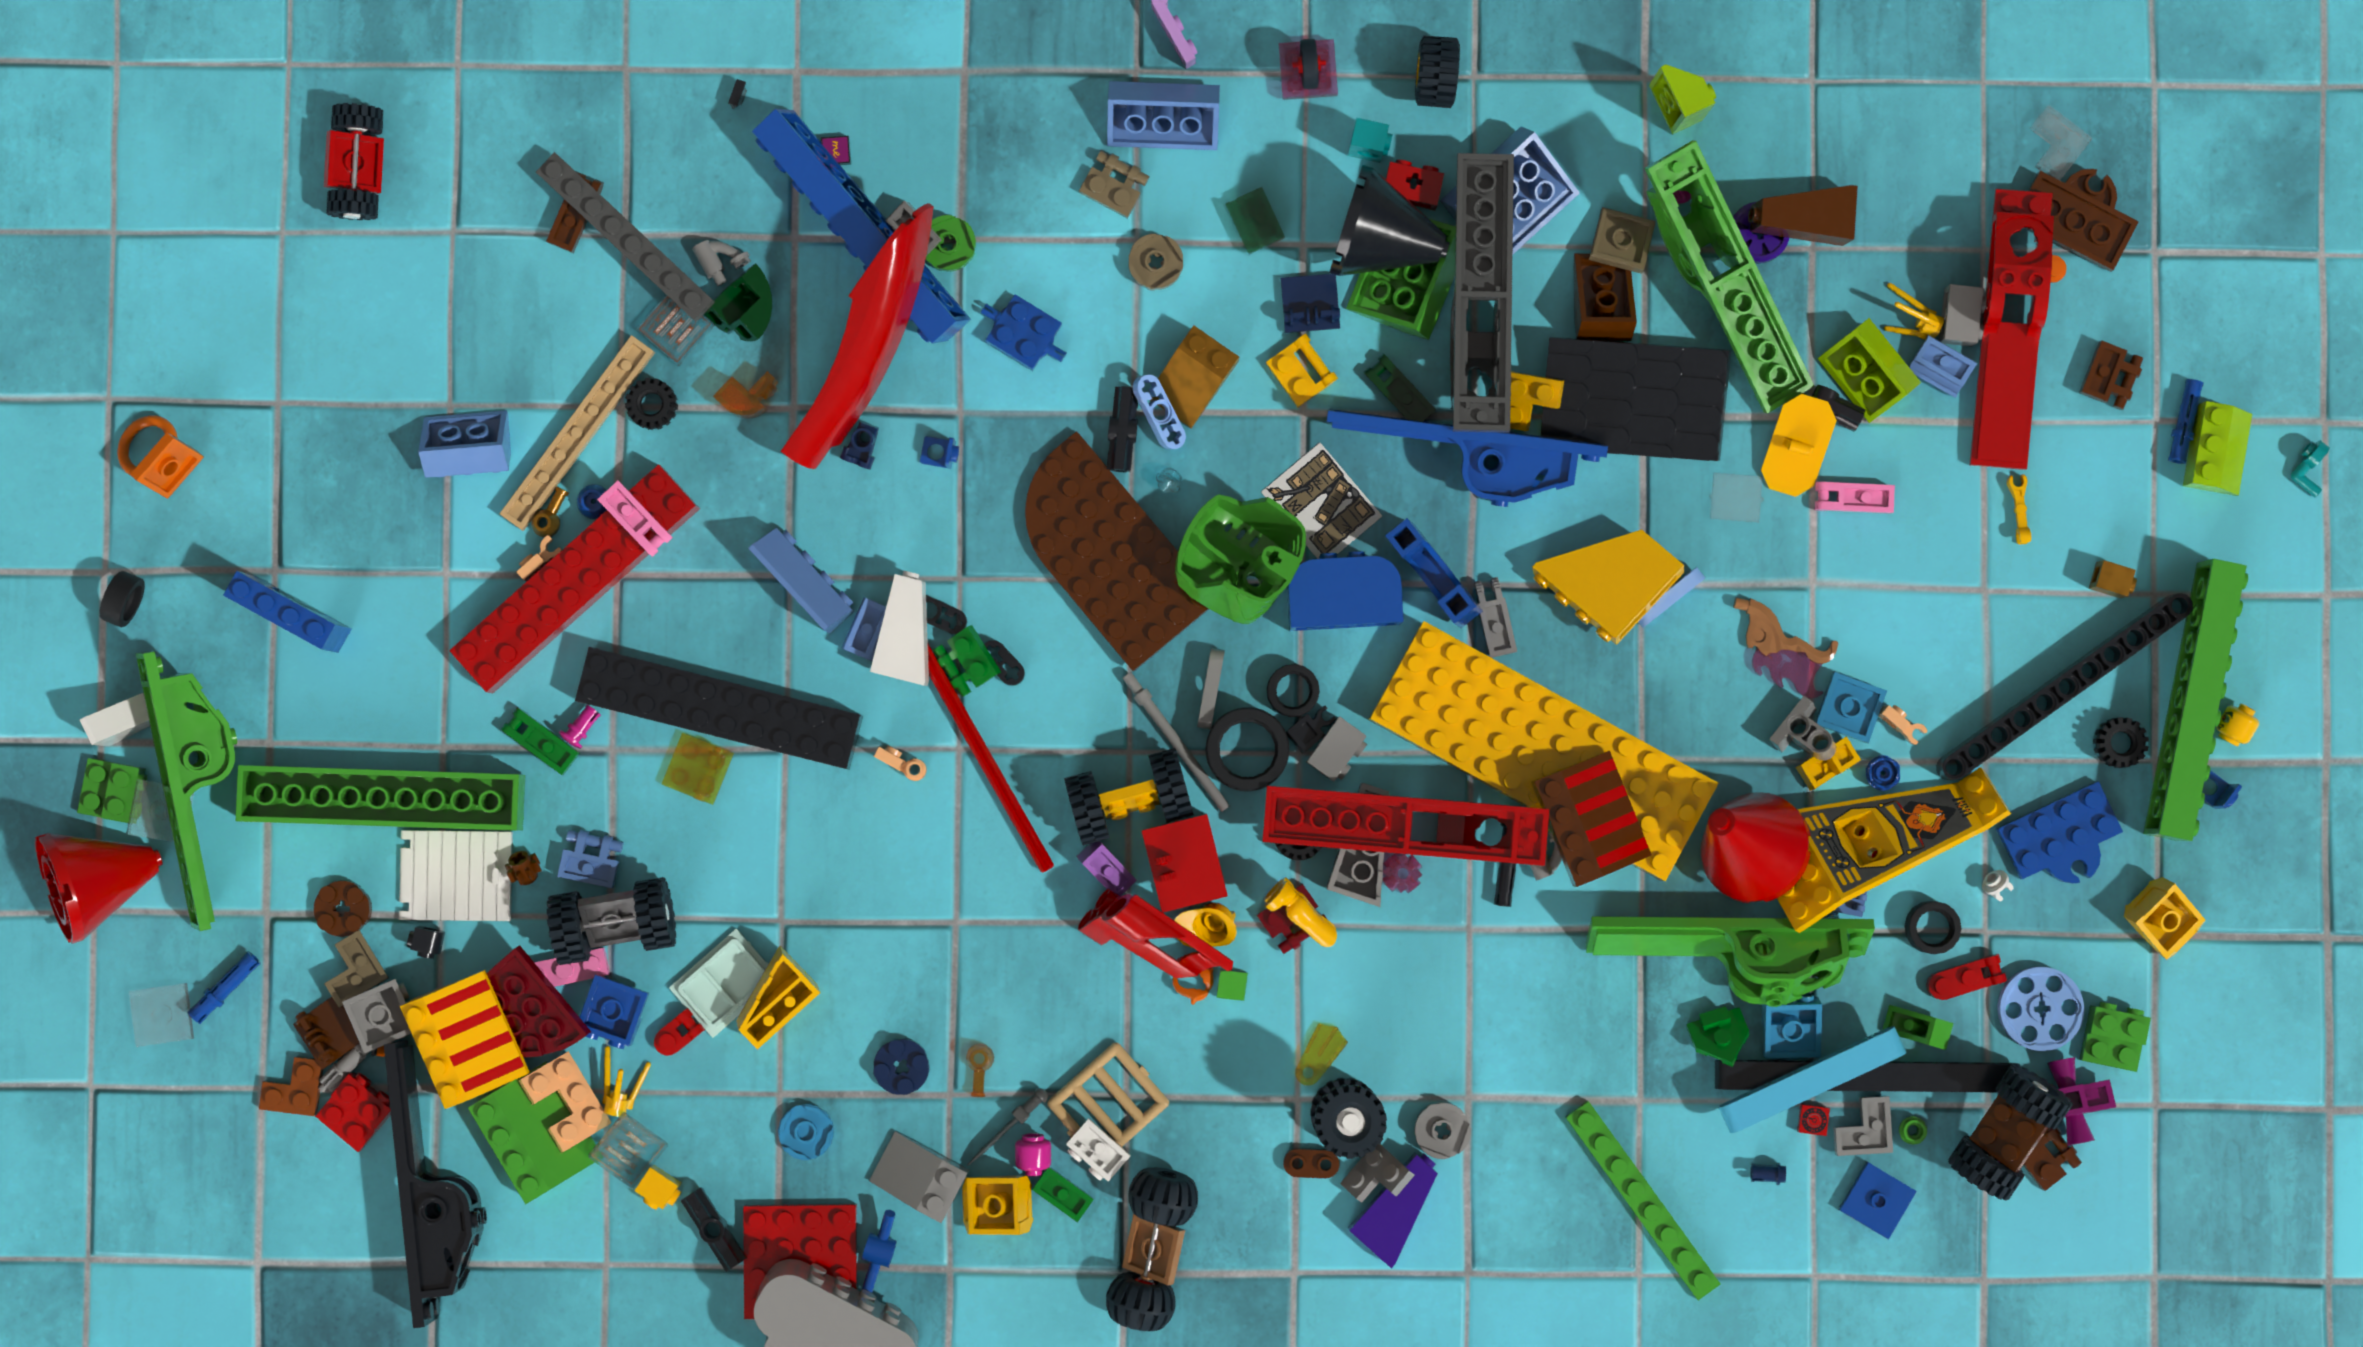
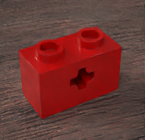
M1397 159L1395 163H1389L1386 180L1414 206L1435 211L1438 205L1444 173L1439 172V169L1433 166L1424 165L1422 168L1413 167L1409 161ZM1411 178L1417 179L1416 184L1418 185L1415 189H1411L1410 183H1408L1411 181Z

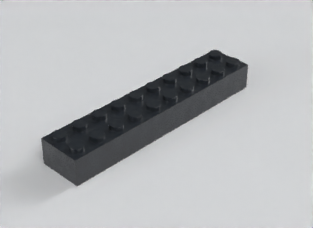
M592 647L588 648L575 698L577 702L850 770L863 716Z

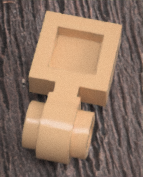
M887 745L886 749L878 747L874 757L903 772L909 780L919 781L925 777L927 767L922 760L910 759L906 762L900 758L902 752L889 745ZM915 764L920 767V772L917 775L911 773V767Z

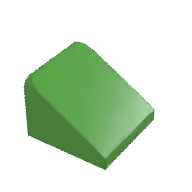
M1220 969L1216 997L1244 1001L1248 973Z

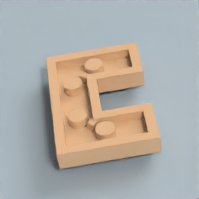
M569 1051L519 1080L532 1105L557 1091L571 1113L570 1116L547 1129L561 1153L611 1124L610 1119L604 1113V1109Z

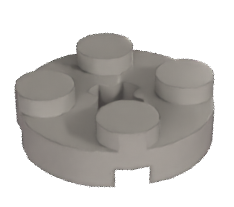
M1439 1102L1429 1104L1419 1113L1415 1121L1414 1133L1416 1142L1427 1155L1437 1159H1447L1459 1154L1466 1148L1470 1140L1471 1128L1468 1118L1460 1108L1451 1103ZM1442 1123H1447L1446 1128L1450 1130V1134L1438 1138V1132L1435 1131V1127L1441 1126Z

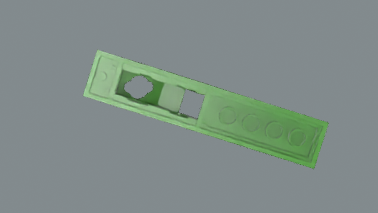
M1692 140L1645 167L1644 169L1653 185V188L1646 192L1653 207L1664 244L1684 280L1692 288L1699 290L1712 306L1763 412L1768 414L1814 387L1811 377L1697 142ZM1677 190L1688 191L1691 194V210L1686 216H1681L1677 208L1679 205L1673 195ZM1711 243L1722 262L1731 268L1715 278L1711 271L1707 269L1699 253L1700 249Z
M155 651L135 653L191 927L198 931L211 929L210 923L215 922L190 797L199 788L216 784L230 774L235 763L233 745L237 744L236 732L234 728H230L229 723L219 709L215 710L201 691L203 687L192 673H179L160 677L159 673H163V664L161 657L155 655ZM187 702L193 703V710L187 708ZM196 751L198 755L197 762L191 765L189 763V755L191 752Z
M1592 916L1586 939V953L1620 956H1714L1724 964L1727 970L1729 986L1738 998L1751 1004H1766L1770 1007H1778L1802 998L1801 995L1823 987L1825 989L1840 983L1849 957L1855 958L1866 954L1875 926L1874 919H1820L1801 933H1798L1794 930L1788 918Z

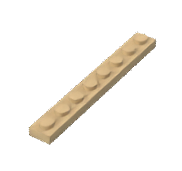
M630 336L500 512L501 516L522 531L526 529L533 516L540 510L655 354L653 350L634 336Z

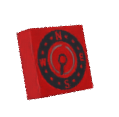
M1800 1104L1797 1132L1827 1136L1830 1108Z

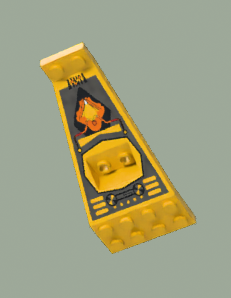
M1981 767L1957 783L1797 809L1804 817L1810 830L1811 836H1808V851L1811 852L1810 859L1804 874L1796 885L1777 899L1794 930L1801 933L1845 902L1988 830L2009 816L2011 812L1985 770ZM1865 829L1864 834L1859 836V831ZM1878 850L1877 856L1872 858V853Z

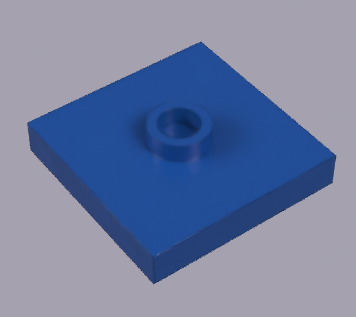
M1866 1161L1838 1210L1889 1240L1917 1191Z

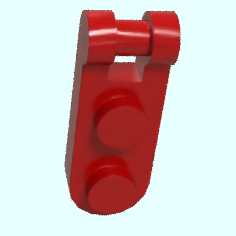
M1993 954L1935 972L1928 978L1926 987L1929 995L1933 998L1947 1000L2006 982L2007 978L2005 972L2001 971L1999 954ZM1988 966L1991 976L1984 978L1981 968Z

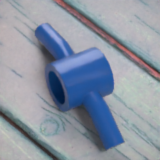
M892 1210L884 1212L879 1234L870 1232L862 1255V1260L870 1262L862 1289L873 1292L880 1266L889 1268L897 1244V1240L889 1238L895 1218V1212Z

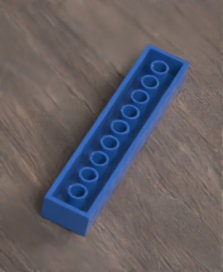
M774 109L752 131L757 137L756 143L765 152L769 151L775 158L773 162L781 172L788 173L793 179L791 182L793 187L799 193H805L811 200L809 203L811 208L818 215H823L829 222L827 224L828 228L836 236H841L847 243L845 247L848 252L855 258L859 257L865 264L863 268L866 271L895 230L886 222V218L796 112L787 109ZM924 265L918 293L908 321L912 320L919 328L917 330L918 334L926 342H946L971 319Z

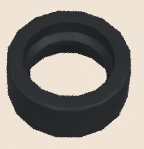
M125 571L118 572L110 581L103 595L99 610L100 618L119 627H125L129 624L142 601L145 589L144 580Z
M1298 664L1284 665L1277 669L1270 677L1266 689L1267 698L1272 708L1279 714L1288 717L1302 716L1309 712L1317 703L1320 693L1319 682L1314 673L1305 666ZM1290 674L1303 677L1309 685L1308 699L1298 707L1284 705L1277 696L1276 689L1279 681Z
M1937 901L1921 902L1913 907L1908 913L1904 925L1906 937L1910 944L1917 950L1929 954L1945 953L1952 949L1958 942L1962 930L1960 918L1956 911L1949 905ZM1929 911L1940 912L1949 923L1948 935L1937 944L1926 943L1917 933L1919 918Z

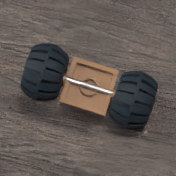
M1149 1167L1137 1173L1128 1191L1129 1204L1134 1214L1122 1268L1132 1272L1119 1274L1112 1281L1106 1294V1307L1110 1318L1117 1324L1134 1330L1150 1332L1164 1328L1174 1314L1175 1294L1171 1285L1175 1281L1185 1234L1184 1229L1176 1226L1185 1224L1193 1216L1198 1205V1191L1194 1180L1183 1173L1165 1168Z

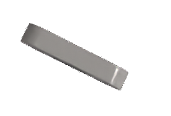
M1211 648L1198 728L1211 729L1225 650Z

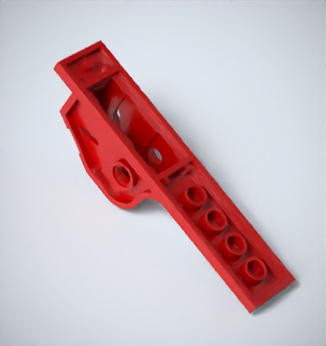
M1995 190L1985 292L1986 308L1983 313L1984 331L1980 346L1969 466L2027 470L2038 347L2041 331L2047 317L2050 294L2054 216H2051L2053 193ZM2029 227L2034 231L2036 248L2025 256L2018 257L2013 253V248L2009 241L2010 237L2014 233L2021 231L2022 228ZM2005 294L2031 295L2030 312L2027 314L2026 324L2001 322Z
M1267 786L1263 842L1545 866L1550 809ZM1413 811L1439 813L1436 842L1411 840ZM1489 818H1494L1507 826L1506 835L1494 846H1488L1482 841H1478L1475 837V831Z

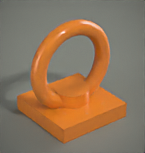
M156 415L144 416L132 422L123 432L117 449L118 461L122 469L136 481L167 499L204 458L197 450L178 439L174 426L167 419ZM150 426L162 429L165 435L138 466H135L129 457V447L135 435L142 429Z

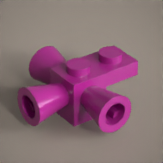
M2075 1057L2048 1062L2047 1064L2059 1088L2058 1090L2062 1091L2071 1100L2070 1102L2073 1103L2064 1117L2066 1118L2067 1146L2095 1141L2083 1114L2116 1108L2110 1079L2076 1085Z

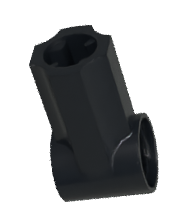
M1816 386L1812 397L1829 402L1837 420L1836 424L1853 432L1856 431L1866 409L1839 397L1836 391L1828 387Z

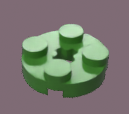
M942 215L934 218L931 227L940 236L942 241L926 256V261L939 271L952 272L962 269L975 255L976 238L971 226L952 215ZM949 236L950 240H956L953 249L949 251L947 248H941L940 245L944 243V237Z

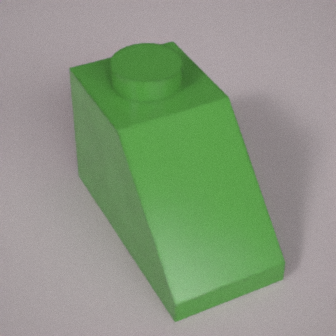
M1889 1005L1883 1029L1895 1026L1899 1037L1946 1050L1954 1023Z

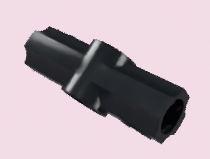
M1115 387L1113 413L1109 421L1108 441H1110L1107 458V470L1114 472H1131L1133 443H1136L1138 418H1136L1138 401L1132 387Z
M702 1187L681 1200V1203L699 1229L701 1238L708 1243L726 1272L747 1258L730 1232L727 1221L720 1216ZM710 1222H715L720 1226L719 1236H712L708 1233L707 1226Z

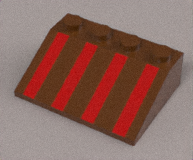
M1610 751L1531 781L1541 808L1550 809L1548 826L1572 886H1581L1652 855Z

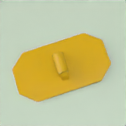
M1801 393L1783 404L1761 468L1769 489L1796 497L1814 487L1837 421L1828 401Z

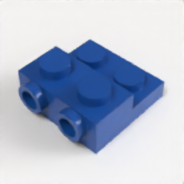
M596 974L580 1015V1019L591 1031L585 1037L598 1040L599 1036L609 1040V1045L620 1049L633 1045L649 993Z

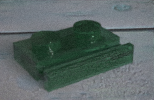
M1262 187L1225 204L1248 255L1285 239L1284 233Z

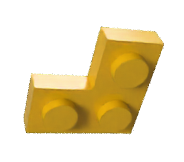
M1511 371L1510 428L1529 431L1533 405L1560 408L1564 380Z

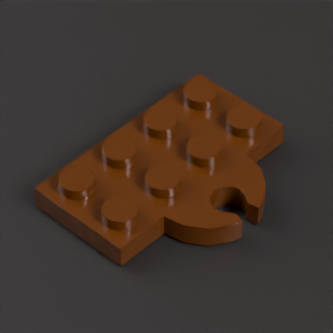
M2097 169L2080 170L2069 176L2065 182L2039 171L2028 191L2053 193L2051 216H2054L2053 242L2112 272L2139 221L2114 209L2117 201V191L2112 179L2108 175L2104 176L2101 180V190L2094 192L2089 188L2088 181L2096 175ZM2025 227L2028 230L2034 232L2031 228Z

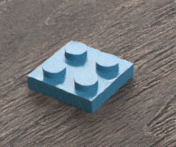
M1833 672L1815 722L1828 730L1864 743H1869L1887 690Z

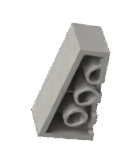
M1360 783L1357 792L1389 796V791L1365 783ZM1339 848L1325 889L1380 907L1384 852Z

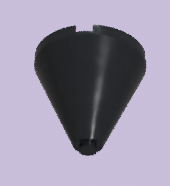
M1362 165L1358 178L1364 179L1365 183L1364 186L1356 184L1335 252L1336 255H1340L1342 258L1341 261H1332L1329 273L1345 276L1436 263L1440 257L1445 258L1450 242L1445 241L1446 234L1374 168Z

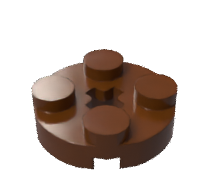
M335 881L324 886L319 891L314 902V916L318 927L333 936H350L356 931L361 930L368 923L372 914V902L369 895L365 893L361 886L352 881ZM342 900L345 901L346 906H350V911L345 912L344 917L340 916V913L336 911V906L340 905Z

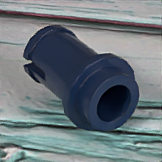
M1776 1163V1165L1751 1164L1750 1180L1751 1182H1776V1185H1780V1183L1786 1182V1166H1781L1780 1163Z

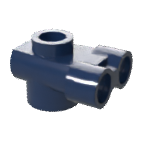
M860 421L856 430L852 433L849 445L843 447L840 458L871 470L875 459L872 453L879 428ZM863 432H867L870 435L869 442H864L861 439Z

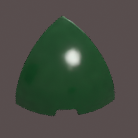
M755 263L714 298L715 303L704 313V316L725 333L734 330L740 340L743 341L758 340L766 330L772 313L770 286L764 273Z

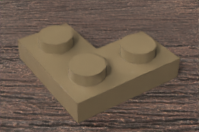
M358 930L335 944L349 969L324 984L340 1008L343 1006V1001L372 989L389 977L363 934Z

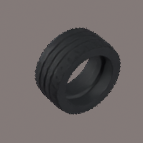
M1252 707L1237 708L1221 716L1210 729L1205 746L1207 763L1214 776L1224 785L1239 791H1256L1272 784L1284 771L1289 758V740L1281 723L1268 712ZM1241 722H1253L1263 726L1271 734L1275 744V755L1271 765L1263 773L1254 777H1241L1232 773L1224 765L1220 756V743L1223 735L1231 726Z

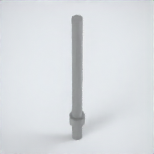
M1132 672L1125 675L1122 679L1135 695L1133 697L1139 706L1142 705L1220 812H1223L1230 805L1151 698L1153 696L1147 688L1144 689Z

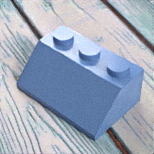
M507 410L424 417L418 453L425 478L509 471L511 447Z

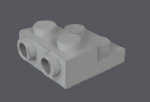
M396 979L342 1002L364 1054L384 1046V1044L412 1034L400 1008L401 1005L406 1003L405 1000L409 998L404 984H397Z

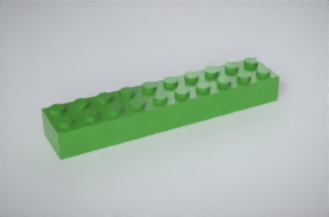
M2210 559L2196 564L2190 594L2193 609L2185 619L2143 831L2145 835L2174 841H2193V836L2195 837L2198 833L2199 820H2197L2198 810L2203 807L2205 794L2202 790L2204 781L2206 782L2210 775L2208 760L2216 745V739L2213 737L2215 726L2219 725L2221 719V711L2218 709L2220 699L2224 698L2227 689L2224 679L2226 672L2229 671L2232 664V656L2229 653L2231 644H2234L2237 638L2235 623L2243 608V601L2240 598L2242 589L2246 588L2248 582V573H2245L2247 565L2218 559Z
M238 765L235 821L523 831L525 775Z

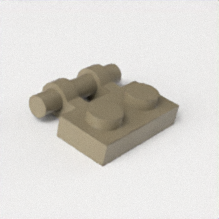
M1101 150L1096 160L1105 165L1104 169L1101 172L1092 167L1079 193L1128 219L1141 195L1140 192L1132 188L1135 181L1145 186L1150 176L1141 172V168L1135 165L1131 167L1120 161L1119 156L1113 153L1109 155ZM1113 170L1127 176L1124 184L1110 177Z

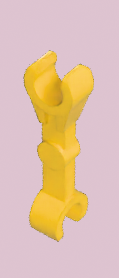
M2024 474L2020 475V487L2013 484L2012 475L2007 479V487L2014 498V513L2016 514L2017 522L2016 543L2019 545L2027 544L2032 539L2026 518L2027 507L2024 496L2028 482Z

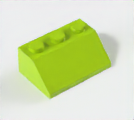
M1667 64L1660 67L1649 84L1672 135L1703 121L1715 104V91L1710 83L1706 84L1703 77Z
M1870 318L1817 358L1853 404L1866 409L1864 417L1869 423L1908 395L1921 383Z
M2205 401L2198 405L2192 431L2195 434L2194 440H2191L2183 481L2184 487L2239 496L2252 420L2251 413L2232 405Z

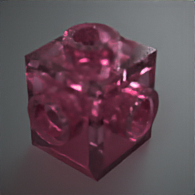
M1394 853L1383 863L1385 866L1383 869L1385 877L1382 881L1392 892L1396 889L1399 893H1402L1404 890L1410 893L1421 883L1418 878L1422 876L1419 871L1422 866L1413 855L1407 857L1405 854L1398 856ZM1400 868H1405L1408 871V876L1404 879L1398 877V870Z

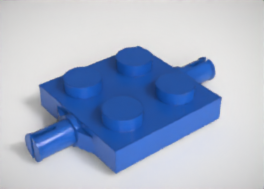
M1016 294L1008 306L1001 310V312L987 303L982 309L981 314L994 321L993 329L986 338V343L1032 371L1039 360L1047 354L1060 362L1063 361L1067 352L1053 345L1054 337L1062 326V323Z

